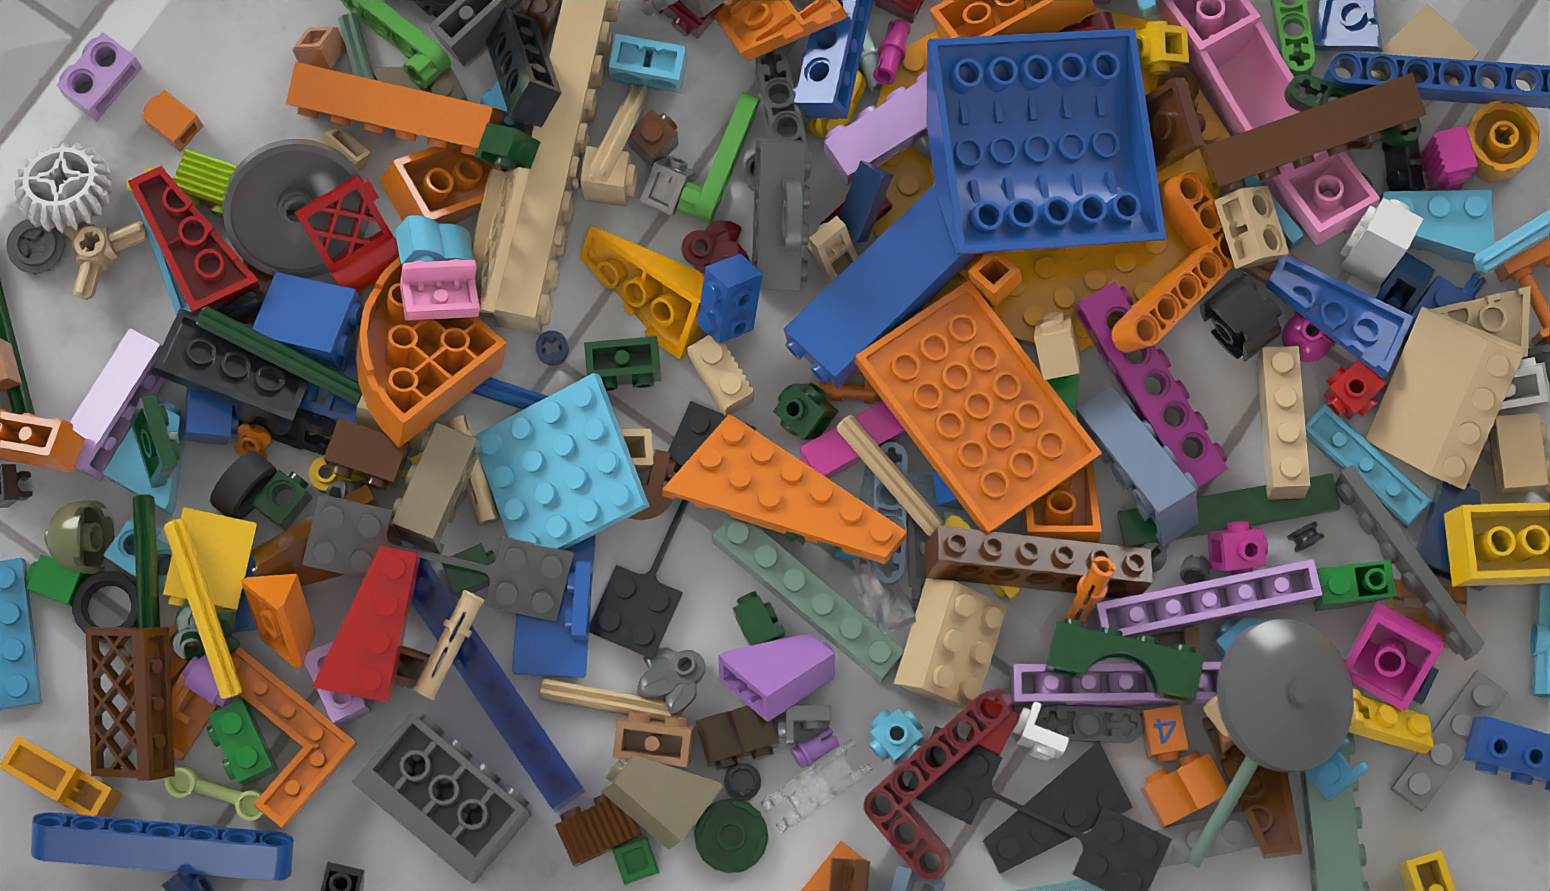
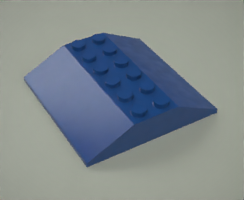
M1135 29L936 38L927 41L926 123L936 194L957 255L1164 241L1166 239Z

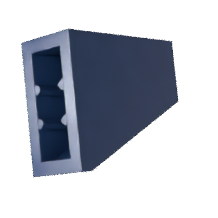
M1445 481L1437 485L1432 499L1433 502L1430 505L1416 547L1417 552L1434 575L1449 581L1452 580L1444 514L1461 505L1481 504L1480 491L1470 488L1471 484L1469 482L1465 490ZM1466 586V587H1469V588L1474 589V590H1477V591H1481V590H1483V589H1484L1485 587H1487V586Z

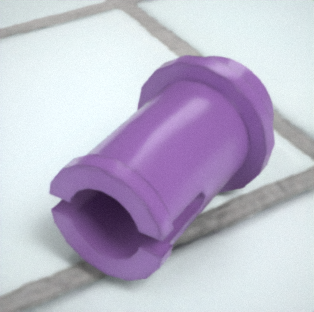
M829 726L802 743L798 740L795 742L796 746L790 749L801 769L805 766L811 768L813 766L812 762L834 749L840 748V743L836 735L832 736L833 731Z

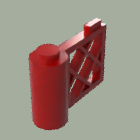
M357 175L294 213L338 286L355 289L360 294L375 285L383 271L399 257L396 238H394L373 202L379 198L368 178L361 181ZM357 189L361 195L358 210L341 208L343 197ZM366 206L370 210L371 214L365 213ZM318 211L331 213L326 229L312 227L307 218ZM338 214L355 218L350 234L333 231ZM362 219L377 222L381 231L369 238L357 236ZM317 235L324 236L322 243ZM331 238L348 241L345 252L331 260L327 253Z

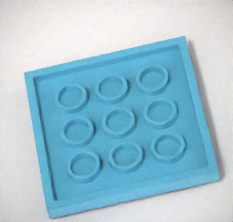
M596 373L571 384L473 436L478 439L481 452H479L481 464L506 533L510 538L565 550L650 507L601 376Z

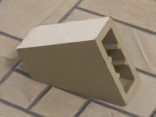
M634 755L625 763L618 760L605 775L609 782L601 792L670 850L682 842L723 788V785L718 781Z

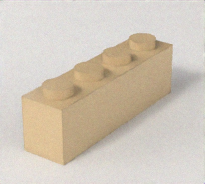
M1299 346L1262 347L1256 364L1267 500L1304 499L1310 487Z

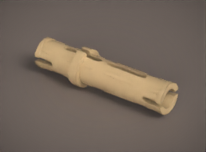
M467 415L457 416L445 422L447 427L473 437ZM478 455L466 489L475 512L477 525L480 526L495 522L500 519Z
M463 590V594L450 619L445 618L442 624L445 626V629L430 655L416 686L413 688V691L433 701L465 637H470L472 631L469 629L482 603L485 601L466 590ZM465 612L466 615H465V617H464V619H463V621H462V623H461V625H460V627H459V629H458V631H457V633H456V635H455L453 641L450 642V639H451V637H452V635H453V633H454V631H455V629H456V627H457V625H458V623H459V621H460V619H461L463 613ZM445 648H448V651L441 665L439 666L434 678H432V674Z

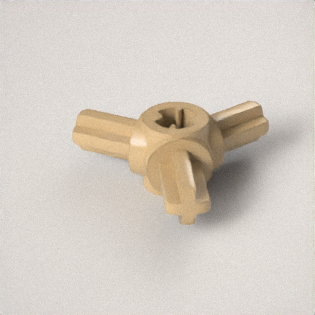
M142 221L133 222L113 231L109 227L99 229L95 225H86L83 222L78 224L77 231L72 226L65 228L63 234L72 241V248L78 253L76 262L80 265L73 289L74 296L85 300L92 299L95 295L101 271L108 270L116 262L117 258L120 257V250L147 240L148 233Z

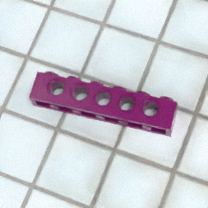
M1116 281L1079 301L1072 308L1123 394L1133 403L1136 411L1135 414L1139 420L1148 421L1156 434V441L1161 447L1167 446L1173 452L1177 460L1176 466L1183 474L1188 472L1199 487L1228 470L1224 463L1227 461V456L1217 442L1212 443L1206 433L1209 429L1207 422L1199 411L1194 412L1187 401L1190 398L1189 393L1179 379L1174 380L1168 370L1171 367L1170 361L1162 349L1156 350L1154 345L1140 349L1142 360L1139 364H1134L1127 359L1126 353L1120 351L1115 346L1112 340V330L1107 325V318L1109 315H1116L1122 318L1131 309L1133 300L1124 286L1119 287ZM1147 377H1153L1159 381L1161 385L1159 395H1152L1145 389ZM1166 408L1174 409L1178 413L1179 424L1177 427H1172L1165 422L1163 414ZM1185 439L1192 440L1197 444L1198 454L1195 458H1190L1184 454L1182 445Z

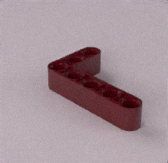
M994 688L979 695L872 789L864 799L863 807L867 817L911 869L922 879L935 880L943 875L951 866L952 854L946 844L910 803L1009 717L1013 710V700L1009 693L1003 689ZM988 697H995L1001 702L1002 712L999 716H992L987 712L985 702ZM961 721L970 723L974 728L972 740L967 741L959 736L957 728ZM933 746H939L944 749L947 757L944 765L936 764L931 759L930 751ZM905 770H910L917 774L919 784L916 789L907 787L903 782ZM878 794L887 796L891 801L889 813L881 812L877 808L876 797ZM902 823H908L914 827L916 831L914 841H907L901 836L900 826ZM926 852H933L938 855L941 863L939 870L930 869L926 865L924 860Z

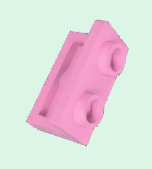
M452 259L450 261H415L404 263L400 279V290L405 320L478 317L480 305L475 283L476 261Z

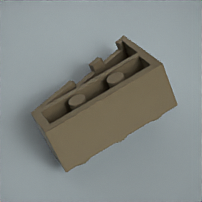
M436 423L433 432L428 431L425 434L420 446V452H423L418 465L413 464L408 471L405 485H408L404 497L403 499L398 497L392 507V524L401 540L433 553L442 554L445 545L439 543L447 523L453 524L457 512H454L453 509L461 491L466 490L481 449L477 438Z

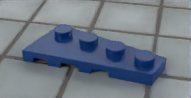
M1289 255L1278 259L1265 285L1267 289L1384 379L1412 322L1413 316Z

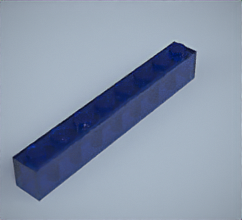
M417 544L414 545L413 547H411V548L419 549V547L417 546ZM420 558L411 603L438 641L445 629V626L442 624L445 618L450 619L457 603L428 560ZM463 613V615H462V617H461V619H460V621H459V623H458V625H457V627H456V629H455V631H454V633H453V635H452V637H451V639H450V642L453 641V639H454V637H455V635H456V633H457V631H458V629H459V627H460V625H461V623H462V621H463V619H464V617H465V614H464V613ZM471 625L469 630L472 633L469 638L465 637L453 661V665L545 800L556 813L586 791Z

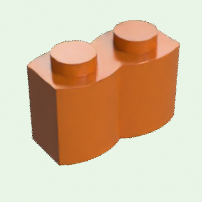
M1198 751L1178 761L1181 768L1169 774L1163 768L1145 778L1148 785L1140 790L1161 829L1223 797L1228 787L1210 753L1200 757Z

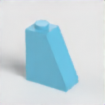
M162 400L159 405L165 406L169 418V426L166 427L167 432L177 431L181 443L178 447L180 460L177 461L178 464L167 480V484L151 488L132 427L102 474L135 495H152L155 500V506L172 516L176 508L184 450V420L179 416L181 412L179 408L166 400Z

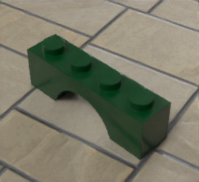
M1064 619L1063 623L1056 622L1044 671L1082 679L1084 674L1094 664L1105 659L1120 658L1133 662L1146 673L1152 684L1155 697L1190 705L1196 700L1205 655L1197 654L1196 648L1184 644H1174V648L1159 645L1160 640L1143 635L1137 636V640L1122 637V631L1109 627H1101L1100 631L1085 628L1086 623L1075 619Z

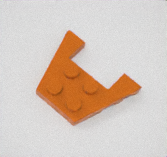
M728 0L714 16L746 62L848 17L837 0H815L800 12H797L789 0Z

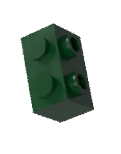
M657 336L584 342L587 376L593 373L600 375L606 391L617 390L618 385L632 384L633 388H649L654 386V382L662 381Z

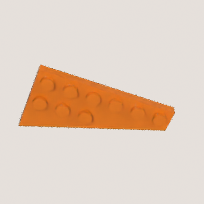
M730 413L662 489L663 497L673 500L677 497L694 502L695 507L705 510L708 507L729 513L731 518L786 534V531L805 536L806 541L816 544L819 541L840 547L842 552L882 564L889 560L907 537L906 530Z

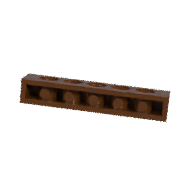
M937 526L925 544L926 578L1077 594V584L1081 577L1088 573L1093 560L1097 557H1106L1115 564L1116 569L1107 584L1108 589L1105 597L1125 598L1140 595L1153 583L1151 549L1000 532L987 533L982 530Z

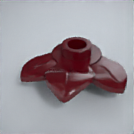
M714 221L704 231H692L685 236L681 244V251L685 260L694 265V269L703 275L705 274V267L738 254H742L750 262L746 251L735 242L742 228L731 221ZM695 242L704 244L705 253H699L695 249Z

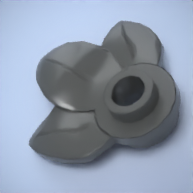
M658 648L654 660L648 657L643 658L650 670L646 671L640 678L637 694L643 698H660L665 696L667 709L673 716L685 710L696 698V684L703 678L706 665L702 656L696 651L683 650L676 652L670 648ZM692 663L690 669L681 671V667L684 664Z

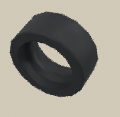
M256 451L245 453L232 463L216 483L210 496L211 505L224 516L243 519L255 509L251 503L277 472L276 467Z
M102 571L89 576L78 586L73 597L72 613L76 624L84 633L85 628L99 627L91 620L88 613V605L92 595L97 590L106 586H116L123 589L131 602V611L127 620L118 627L138 628L136 583L129 577L118 572ZM99 636L100 642L108 643L104 636Z

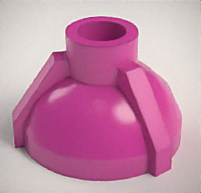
M1297 311L1288 320L1282 331L1283 347L1299 346L1300 362L1311 363L1318 361L1328 353L1331 346L1334 347L1336 344L1333 339ZM1306 327H1314L1317 330V336H1309L1306 333Z

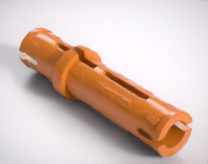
M1097 557L1093 560L1088 573L1079 580L1077 584L1078 592L1061 623L1064 622V619L1087 622L1097 602L1105 597L1108 589L1107 584L1115 572V564L1109 558Z

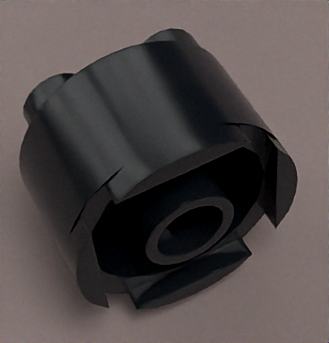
M1246 274L1241 275L1239 278H1234L1200 305V313L1204 322L1211 319L1215 326V329L1211 331L1214 338L1234 358L1239 359L1243 356V362L1248 361L1262 347L1267 346L1281 334L1282 328L1277 319L1282 315L1280 308L1272 299L1267 298L1265 300L1257 291L1254 281Z

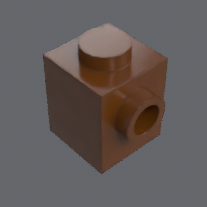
M650 109L633 127L628 138V146L653 167L654 162L666 158L679 145L678 132L676 131L678 127L666 114L662 113L659 116Z

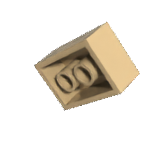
M926 578L894 684L946 707L959 709L967 707L974 699L981 695L1008 605L956 581Z

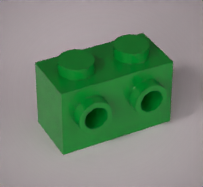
M240 699L207 715L211 722V725L206 727L214 746L218 747L221 745L226 755V759L222 760V765L231 781L236 779L239 784L246 787L279 771L247 702Z

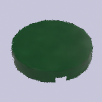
M735 798L720 800L708 806L698 819L694 831L696 849L702 860L714 870L727 874L744 872L755 866L764 855L768 843L767 824L760 811L749 802Z

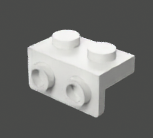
M1034 701L1030 709L1023 708L1022 712H1020L1013 733L1019 734L1016 744L1031 749L1029 755L1045 762H1050L1053 758L1058 760L1065 752L1070 738L1034 725L1042 705Z

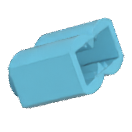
M410 215L395 230L401 266L404 263L415 261L475 260L470 233L461 226L438 224L435 220L425 216Z

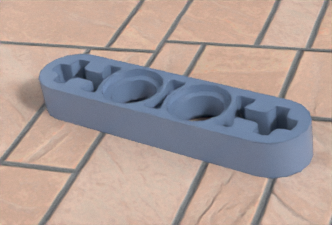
M887 442L881 445L880 448L886 455L888 451H895V457L901 458L902 462H896L895 465L908 479V455L905 448L895 442ZM874 474L873 509L906 530L907 511L899 502L895 505H886L881 501L879 494L885 486ZM906 539L899 546L900 553L894 552L892 555V565L898 566L899 570L893 571L891 577H884V571L878 570L877 566L883 565L882 563L871 560L872 575L880 584L886 586L894 585L902 578L905 570Z

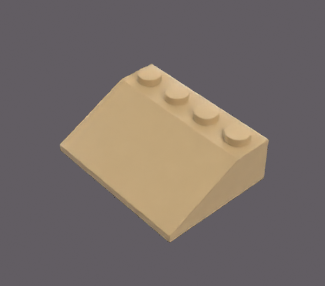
M1422 306L1365 440L1417 469L1465 490L1526 348Z

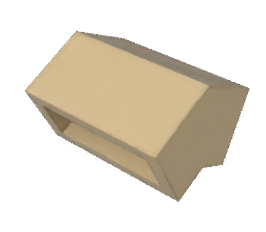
M339 124L325 132L320 141L344 154L359 172L363 170L371 154L370 151Z

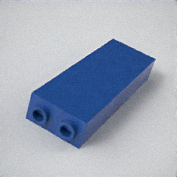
M935 184L784 328L787 340L785 346L799 360L802 357L806 358L813 365L810 368L811 371L824 384L830 381L838 389L859 369L854 363L855 355L911 319L977 255L956 254L936 194Z

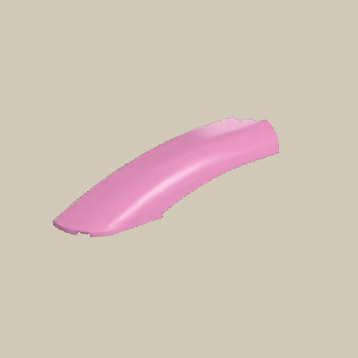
M1159 0L1155 2L1158 11L1156 15L1160 21H1166L1168 25L1187 27L1189 62L1185 63V65L1197 77L1200 85L1199 88L1230 136L1300 112L1290 107L1284 97V91L1294 76L1261 22V15L1249 0ZM1299 87L1300 97L1306 98V95ZM1327 151L1313 155L1315 162L1294 169L1293 164L1290 163L1279 167L1281 174L1262 180L1265 186L1269 187L1270 193L1296 225L1301 224L1316 246L1342 231L1345 235L1352 232L1362 216L1365 215L1369 206L1377 208L1380 202L1378 194L1345 152L1331 157L1328 156Z

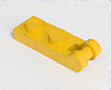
M1353 689V716L1348 732L1422 754H1426L1434 747L1430 717L1428 715L1408 709L1403 711L1394 705L1361 696L1359 690Z

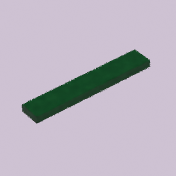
M1333 473L1310 477V487L1304 499L1267 500L1266 485L1197 497L1199 524L1174 540L1205 535L1210 531L1226 530L1227 523L1248 521L1250 527L1338 511L1340 504ZM1137 508L1118 511L1117 517L1123 546L1138 547L1149 542L1159 543L1155 537L1157 526L1152 518L1144 521Z

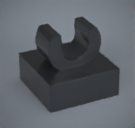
M16 464L0 465V508H8L17 501H25L33 496V491H22L18 487L19 480L26 481L31 478L30 472H17Z

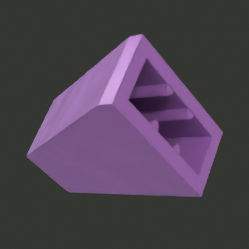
M811 633L730 650L718 655L719 681L767 722L835 678V653L827 643L821 642Z

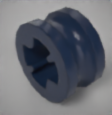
M549 330L543 332L536 341L535 348L538 357L544 364L556 366L566 360L569 354V347L562 333ZM557 340L561 343L558 344L559 350H561L558 355L553 352L549 356L544 354L546 352L544 346L546 342L553 344Z

